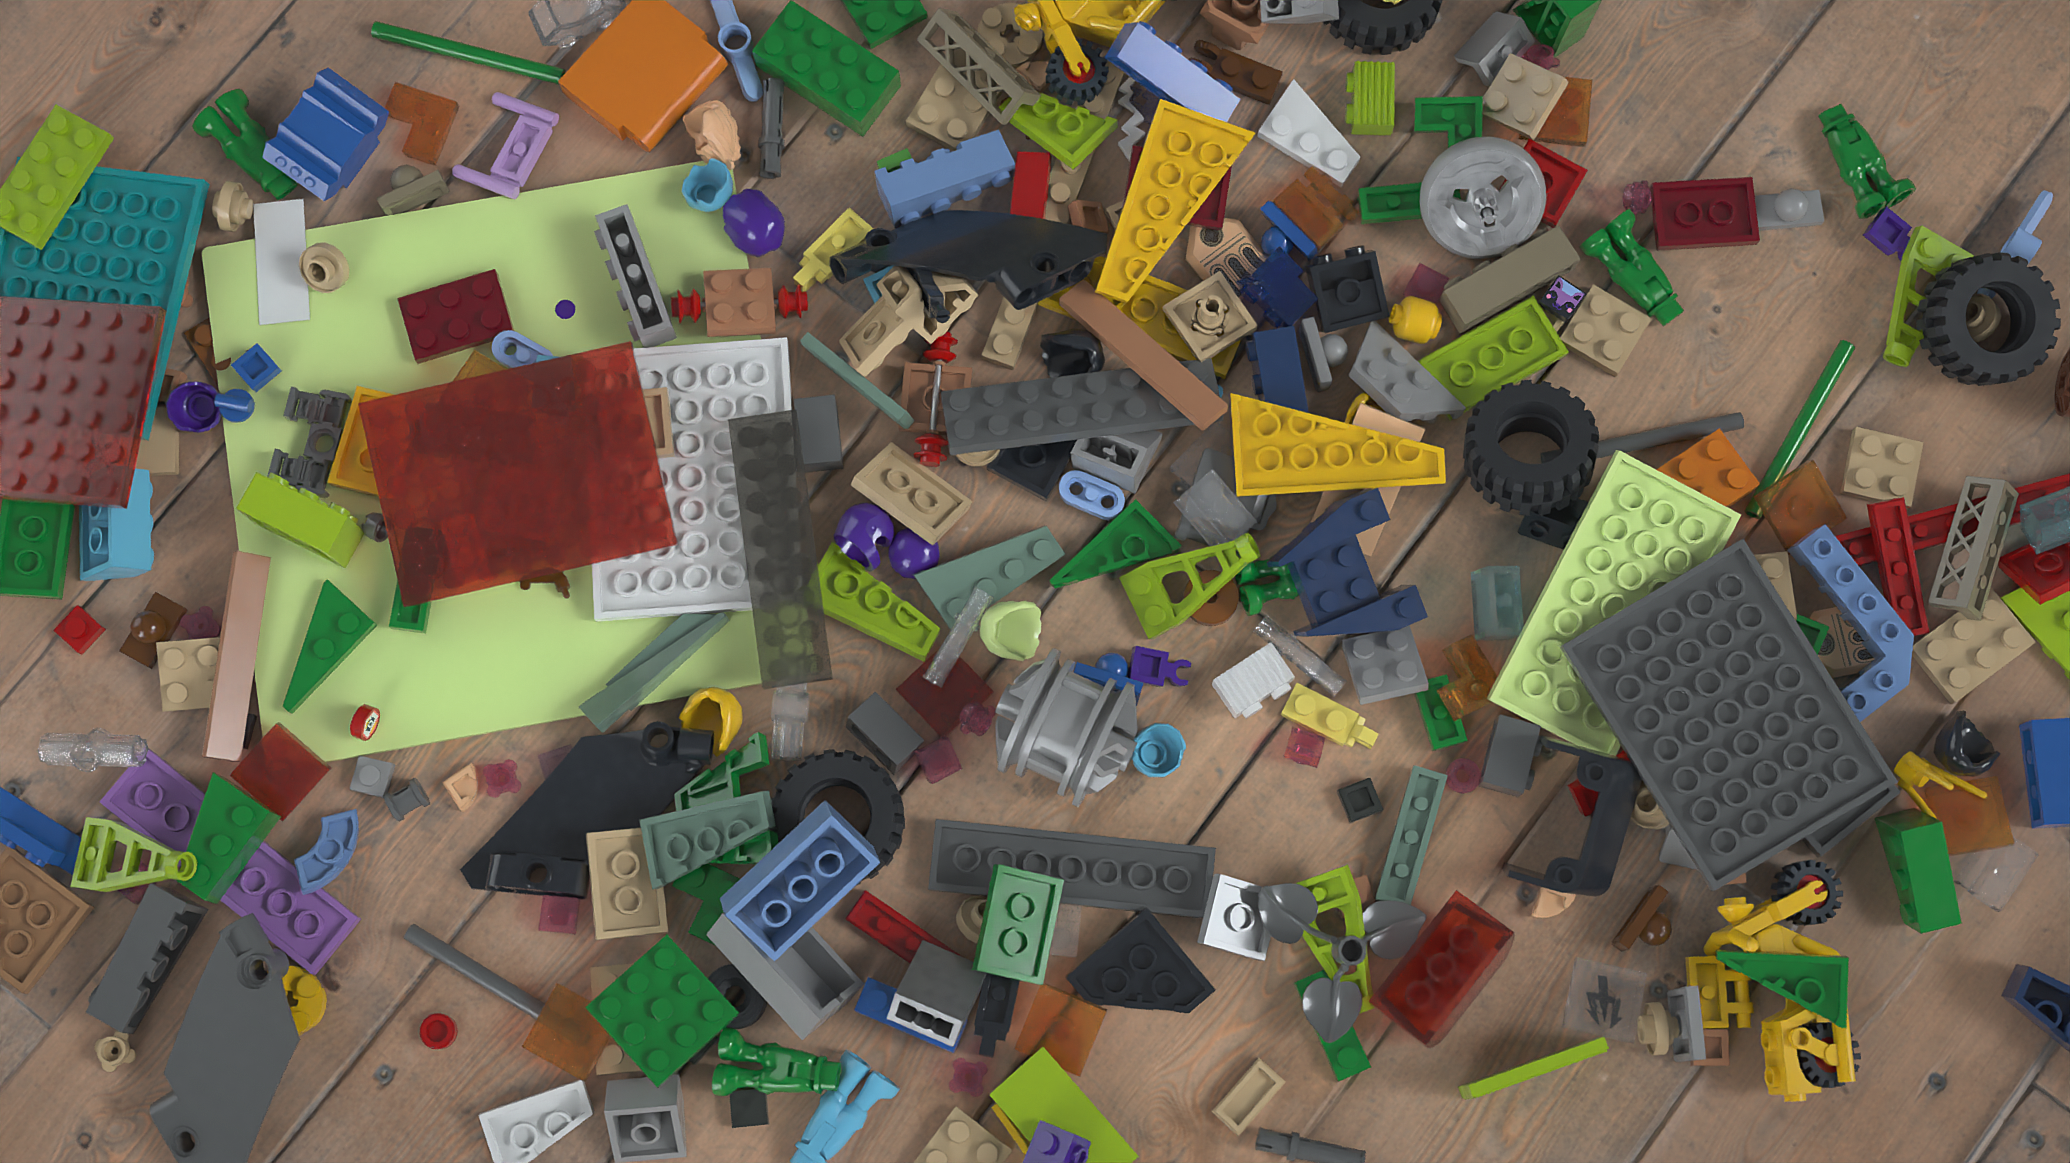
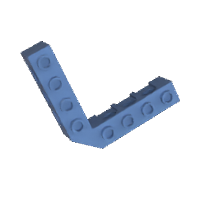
M1826 524L1813 529L1787 549V551L1799 566H1805L1820 585L1818 587L1819 591L1829 596L1842 614L1839 616L1843 621H1849L1864 640L1862 642L1863 646L1874 658L1871 663L1859 671L1860 675L1845 687L1839 688L1861 722L1909 685L1914 634Z

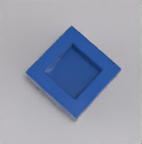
M258 343L231 364L255 393L282 372Z

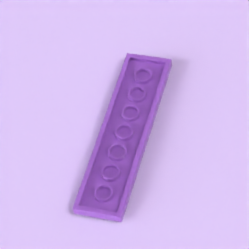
M145 747L101 799L100 803L131 828L176 851L186 852L206 793L155 752ZM265 841L262 842L221 898V901L240 917L254 913L268 939L312 975H316L361 920V918L323 888L303 895L296 866ZM179 860V862H178V866H179V867H181V861H180V860Z

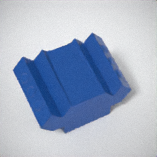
M326 68L317 72L314 85L303 91L299 103L288 118L286 117L283 122L279 123L277 135L266 142L262 158L317 197L326 201L335 196L342 186L346 189L379 145L380 141L377 137L386 125L389 111L330 68Z

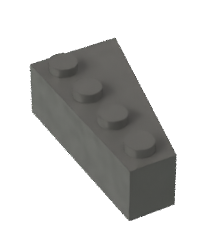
M150 883L100 984L89 997L88 1002L90 1004L86 1013L121 1033L134 1034L209 909L173 889Z

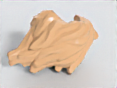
M717 100L707 101L684 115L683 122L686 132L695 140L696 154L701 156L702 160L706 163H709V159L713 158L725 163L729 170L734 169L735 160H739L741 156V147L738 142L740 137L737 135L736 120L731 116V112L725 104Z

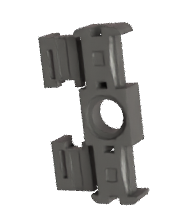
M291 387L283 416L287 420L297 422L298 418L308 420L307 423L311 425L303 454L307 459L300 455L298 459L288 458V453L275 448L268 476L270 472L287 480L289 485L296 486L298 490L302 487L320 498H328L330 494L325 488L331 464L334 462L343 433L341 425L347 403H352V399L346 393L321 390L319 394L299 391L296 387ZM324 435L331 436L333 438L332 448L327 452L317 451V440ZM283 458H284V462H283V466H282V470H281V475H279L280 469H281V465H282V461H283Z

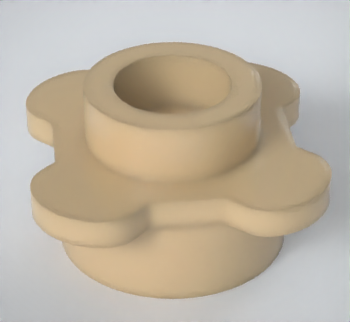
M116 1031L114 1036L99 1039L95 1043L94 1049L99 1060L102 1062L104 1071L114 1072L117 1066L123 1063H132L135 1060L136 1051L131 1049L128 1043L129 1034ZM114 1048L118 1049V1053L116 1055H114L112 1052Z

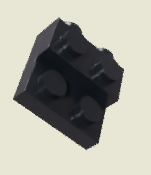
M1364 245L1345 249V256L1333 259L1332 253L1313 257V264L1305 266L1312 299H1315L1323 333L1390 317L1376 251H1365Z

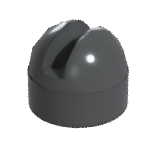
M375 512L366 515L368 519L365 524L362 523L361 525L363 533L376 542L386 540L392 530V519L384 514Z

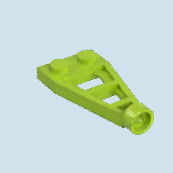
M1924 226L1914 228L1901 259L1886 341L1887 347L1883 354V358L1886 361L1901 367L1909 366L1915 350L1920 344L1919 340L1924 339L1923 330L1914 329L1904 323V315L1908 303L1910 302L1918 307L1920 300L1927 299L1916 293L1915 290L1919 269L1922 268L1935 276L1943 268L1951 267V263L1974 256Z
M1247 532L1230 542L1147 562L1119 577L1148 639H1154L1185 622L1246 565L1260 558L1261 554L1255 540ZM1236 550H1238L1242 558L1237 556ZM1217 557L1223 570L1220 575L1204 584L1195 566L1200 561ZM1185 571L1193 584V589L1180 603L1173 604L1162 583V579L1166 574Z
M86 817L70 887L109 892L168 879L186 881L195 874L197 861L192 853L176 851L121 822ZM117 841H120L127 845L123 868L121 871L110 873ZM143 849L152 851L148 871L138 872ZM179 860H180V861H181V868H180L179 871H178L177 866H178V862H179Z
M1348 865L1294 883L1304 886L1312 892L1316 898L1318 913L1332 908H1339L1343 911L1346 923V933L1344 936H1356L1361 939L1365 935L1361 898ZM1315 920L1308 924L1312 928L1319 930ZM1304 930L1303 938L1329 978L1333 981V977L1339 968L1331 953L1332 944ZM1366 946V956L1361 963L1357 964L1356 971L1348 975L1343 974L1340 978V982L1350 981L1355 983L1362 992L1360 1013L1378 1007L1371 986Z

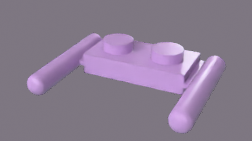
M496 92L492 96L494 105L521 115L490 170L491 175L483 174L459 164L453 167L452 174L461 180L516 199L519 195L520 187L524 186L553 132L552 127L557 125L559 114Z

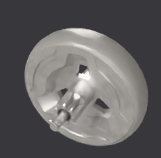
M1474 137L1458 142L1446 149L1434 160L1427 170L1420 190L1421 216L1431 236L1450 252L1474 259L1501 256V253L1515 244L1518 246L1522 245L1538 227L1546 206L1545 180L1534 158L1519 145L1497 137ZM1500 175H1503L1507 181L1498 190L1491 182ZM1468 189L1466 200L1453 197L1454 190Z

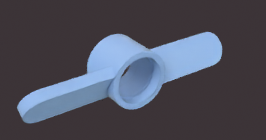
M710 0L720 27L718 42L725 59L732 62L744 97L751 102H756L762 97L763 88L751 57L754 44L750 30L746 25L739 22L732 0ZM739 35L747 39L746 44L740 49L732 50L725 47L726 41L732 36Z
M2043 190L2021 225L2014 230L2002 247L2001 253H2009L2011 258L2020 256L2027 259L2028 264L2030 263L2042 244V240L2033 236L2032 233L2052 202L2053 194L2051 192ZM1980 288L1977 291V294H1984L1991 299L1997 294L1987 288Z

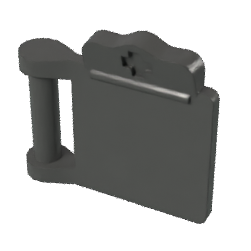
M1206 448L1203 450L1174 538L1182 541L1188 538L1207 546L1233 541L1192 526L1193 516L1237 531L1234 540L1249 532L1250 528L1253 530H1263L1267 525L1269 516L1276 510V494L1237 496L1234 457L1211 448Z

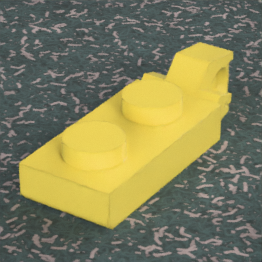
M848 208L803 253L804 257L799 262V265L803 268L793 277L794 284L796 286L800 284V290L807 291L816 281L822 284L827 279L829 280L833 276L829 264L830 257L865 241L867 233L873 228L851 208Z
M1296 683L1280 714L1341 746L1346 745L1352 748L1354 743L1357 742L1371 749L1379 735L1377 732L1363 726L1366 719L1359 716V713L1299 683Z

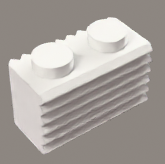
M1269 643L1216 677L1212 682V686L1234 718L1243 714L1245 719L1263 708L1260 702L1272 696L1276 700L1290 691L1292 688L1289 683L1293 681L1295 676L1273 644Z

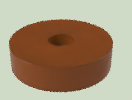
M1217 570L1199 572L1204 584L1221 574V571ZM1231 579L1215 593L1217 597L1215 603H1204L1190 618L1204 626H1218L1228 621L1233 616L1239 600L1238 589L1234 581ZM1189 580L1186 584L1183 599H1185L1193 589V584L1191 580Z

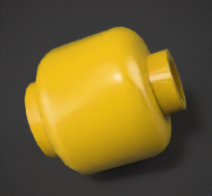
M1407 296L1400 304L1395 303L1393 305L1389 323L1393 324V332L1396 337L1417 344H1425L1429 339H1435L1442 324V314L1438 313L1435 303L1414 296Z

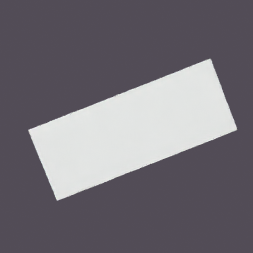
M297 199L253 204L259 325L310 320L308 284L301 276L299 269V258L303 251L306 250L304 200Z

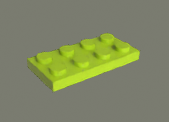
M56 104L0 189V227L42 250L114 140V137Z

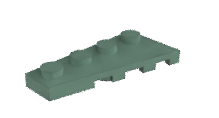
M1044 525L955 560L953 559L928 570L920 571L913 574V576L950 631L954 632L1064 556L1065 553L1048 527Z
M761 791L641 819L640 825L652 890L664 887L775 827L769 791Z

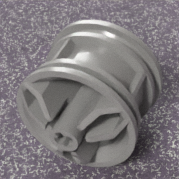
M1053 648L1046 659L1033 663L1019 674L1014 681L1016 684H1008L999 700L995 713L999 714L995 725L997 770L1006 773L1011 765L1017 764L1015 775L1021 778L1028 769L1060 783L1057 794L1062 797L1071 788L1074 794L1072 805L1079 808L1087 794L1099 792L1115 780L1118 770L1124 772L1137 746V742L1132 741L1137 732L1135 685L1127 682L1123 690L1115 692L1117 680L1109 678L1104 687L1073 672L1075 661L1067 659L1061 667L1059 663L1061 651Z

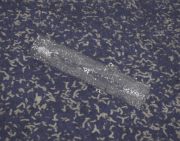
M974 587L961 613L955 614L953 619L956 621L926 673L923 674V678L940 688L943 687V683L974 631L978 632L981 627L978 623L994 599L991 595H987L986 592Z
M1268 615L1253 630L1254 634H1257L1268 644L1272 643L1281 657L1283 655L1326 690L1333 698L1348 681L1297 641L1296 638L1298 636H1295L1293 632L1290 635L1270 619Z

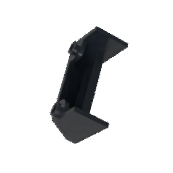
M1541 735L1539 742L1545 747L1579 756L1576 767L1577 779L1587 789L1597 791L1598 796L1579 860L1567 856L1557 857L1548 864L1545 874L1505 862L1503 863L1502 870L1509 878L1557 892L1600 896L1611 885L1642 779L1630 760Z

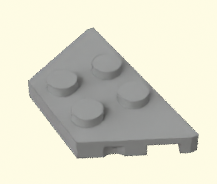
M1376 321L1370 323L1349 377L1386 413L1405 421L1420 419L1422 421L1434 420L1438 414H1450L1452 419L1461 417L1466 407Z

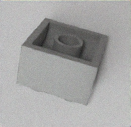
M672 1075L659 1088L648 1077L607 1081L604 1113L615 1163L686 1157L684 1099L679 1075Z

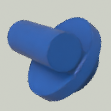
M232 389L225 394L217 393L215 397V406L219 407L222 416L230 422H243L254 412V399L243 389Z

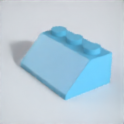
M110 465L79 481L80 581L131 578L151 571L154 561V552L151 548L153 517L150 514V499L153 493V486L150 482L149 470Z

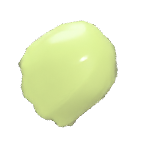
M999 602L987 609L981 618L980 638L989 652L1001 658L1016 661L1029 659L1035 655L1036 648L1040 642L1038 636L1041 633V610L1034 602Z

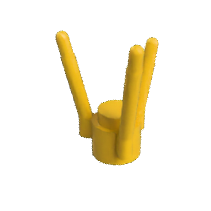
M1912 751L1907 752L1894 768V773L1901 778L1897 785L1909 794L1922 812L1934 818L1936 816L1913 788L1914 785L1920 788L1931 779L1948 790H1952L1954 785L1980 798L1984 799L1987 797L1986 792L1931 764L1925 758H1920Z

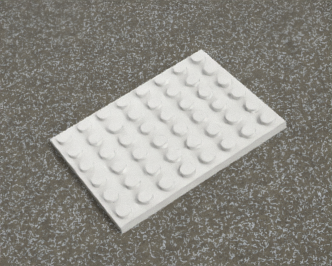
M787 337L583 352L594 619L596 622L681 616L682 614L804 607ZM667 387L669 390L675 457L605 464L598 395Z

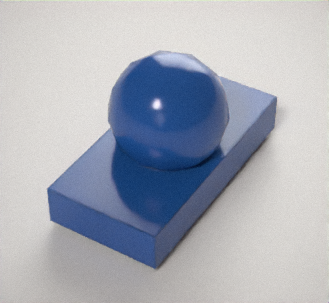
M1267 201L1260 208L1262 215L1274 226L1266 230L1261 239L1262 250L1267 256L1275 259L1284 258L1290 254L1293 246L1308 261L1317 254L1316 245L1272 201Z
M1107 653L1098 659L1095 667L1079 662L1076 663L1074 673L1104 687L1109 678L1117 680L1115 692L1123 690L1127 682L1134 684L1137 706L1144 683L1127 678L1129 667L1123 656L1118 653Z

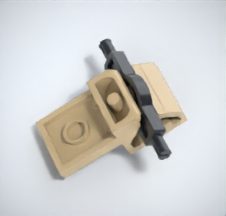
M894 266L876 284L882 296L839 340V343L855 369L866 377L872 370L877 369L883 363L885 356L895 346L905 341L912 329L918 332L930 344L937 337L943 336L948 331L950 324L961 313L966 312L972 306L978 293L967 278L916 268Z

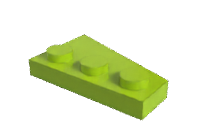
M1040 93L1041 97L1034 106L1021 104L1009 121V123L1072 170L1118 128V120L1106 116L1104 119L1092 115L1089 109L1080 106L1075 109L1060 104L1058 99ZM1010 96L998 107L1002 112L1012 100V97Z

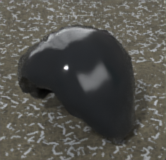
M1070 329L1041 335L1040 347L1043 350L1042 358L1047 366L1050 378L1100 372L1103 369L1105 357L1102 344L1088 330Z
M1957 711L1936 737L1934 754L1939 763L1950 774L1963 777L1979 776L1991 768L1999 758L2000 753L1994 751L1992 743L1985 738L1982 732L1976 729L1970 719L1966 718V711Z

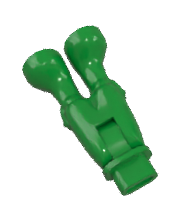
M242 89L226 92L215 101L216 106L239 129L240 136L235 135L229 129L214 107L208 106L199 113L193 122V130L202 138H209L211 136L216 138L221 143L226 158L234 161L251 179L261 185L264 192H270L279 201L298 186L295 180L262 158L266 142L270 138L266 134L265 127L252 120L247 114L246 109L249 106V99Z
M1842 104L1819 114L1818 117L1824 126L1822 133L1827 138L1829 148L1840 170V176L1848 186H1851L1857 201L1855 212L1859 219L1874 216L1884 207L1891 208L1916 190L1914 183L1909 178L1899 180L1892 178L1886 169L1884 156L1878 150L1869 133L1855 120L1853 113L1848 114ZM1865 174L1871 177L1878 192L1871 188Z
M1628 209L1611 221L1605 228L1591 235L1579 248L1585 255L1596 257L1608 268L1609 276L1613 282L1619 285L1640 307L1646 310L1650 318L1655 316L1664 327L1683 313L1684 309L1676 300L1678 297L1677 293L1672 295L1674 292L1672 285L1661 267L1654 260L1652 253L1645 247L1639 246L1634 239L1631 230L1636 218L1634 213ZM1610 240L1626 255L1627 261L1619 257L1612 247Z
M1269 559L1254 560L1235 575L1238 585L1250 583L1268 576H1279V579L1272 583L1252 584L1240 588L1239 595L1247 616L1260 613L1263 604L1276 598L1295 599L1299 596L1287 564L1280 567H1268L1266 562Z
M724 1028L720 1034L718 1055L721 1060L758 1063L763 1068L752 1070L719 1063L714 1070L712 1078V1091L714 1095L728 1096L736 1089L744 1087H754L756 1090L767 1095L774 1092L802 1093L812 1091L821 1094L823 1090H838L841 1062L827 1061V1056H816L802 1050L783 1047L777 1042L765 1043L761 1046L746 1042L741 1033L734 1028Z

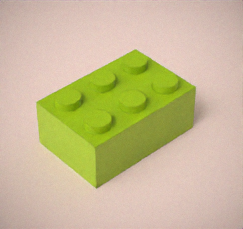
M256 472L236 507L239 512L256 525L343 568H346L364 536L362 529L357 525L359 520L350 515L348 510L333 502L328 505L311 491L302 487L298 490L289 485L287 480L271 472L268 477Z

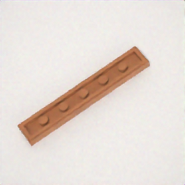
M1082 280L1059 298V305L1199 429L1205 430L1227 412L1228 404L1103 295L1095 293V288L1086 280Z
M242 551L233 552L202 757L231 762L241 761L271 557Z

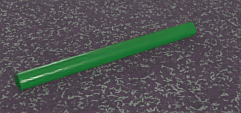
M378 21L373 23L371 35L374 38L558 85V81L566 73V70L563 68Z
M1845 340L1839 341L1762 478L1760 485L1744 510L1750 517L1755 519L1761 518L1853 354L1855 346Z

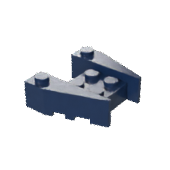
M1378 488L1363 489L1333 502L1325 509L1322 515L1314 522L1308 524L1295 539L1281 548L1266 562L1268 567H1280L1287 564L1310 622L1309 625L1293 631L1295 636L1311 637L1395 631L1428 617L1416 585H1400L1382 594L1378 593L1356 534L1390 520Z

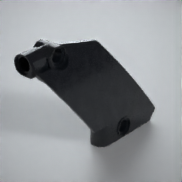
M944 210L912 221L891 231L884 228L872 229L867 233L865 241L831 256L829 264L834 277L841 284H845L870 271L877 273L890 266L934 271L976 281L986 279L987 282H994L996 284L997 290L1016 310H1021L1085 279L1092 270L1094 259L1107 252V233L1016 214Z
M657 721L648 724L644 730L581 737L528 800L460 871L471 889L578 900L587 899L590 874L586 834L641 828V819L661 815L675 800L674 794L691 782L704 765H711L714 731L670 727L664 722ZM663 734L668 737L667 743L662 747L656 748L650 745L651 740L657 735ZM538 868L547 869V875L543 881L539 883L530 881V876L534 870Z

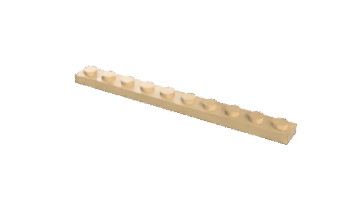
M1108 60L1106 67H1109V73L1101 93L1095 96L1094 100L1090 103L1085 100L1083 105H1079L1089 109L1090 114L1104 119L1110 115L1125 75L1122 70ZM1096 149L1074 170L1056 158L1049 178L1045 219L1069 224L1071 217L1068 205L1074 200H1078ZM1003 297L981 355L982 360L1014 370L1038 302L1027 308L1016 310Z

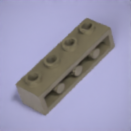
M1560 226L1550 231L1547 228L1537 231L1529 238V243L1521 247L1515 244L1501 253L1502 258L1493 263L1490 260L1484 261L1472 270V275L1465 279L1458 276L1444 285L1443 288L1445 290L1439 302L1460 334L1552 283L1558 275L1562 277L1576 268L1580 257Z

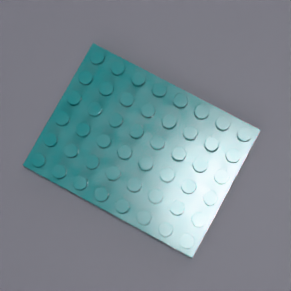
M17 157L16 164L18 163L21 157ZM96 166L42 250L0 227V420L149 441L210 186L206 180Z

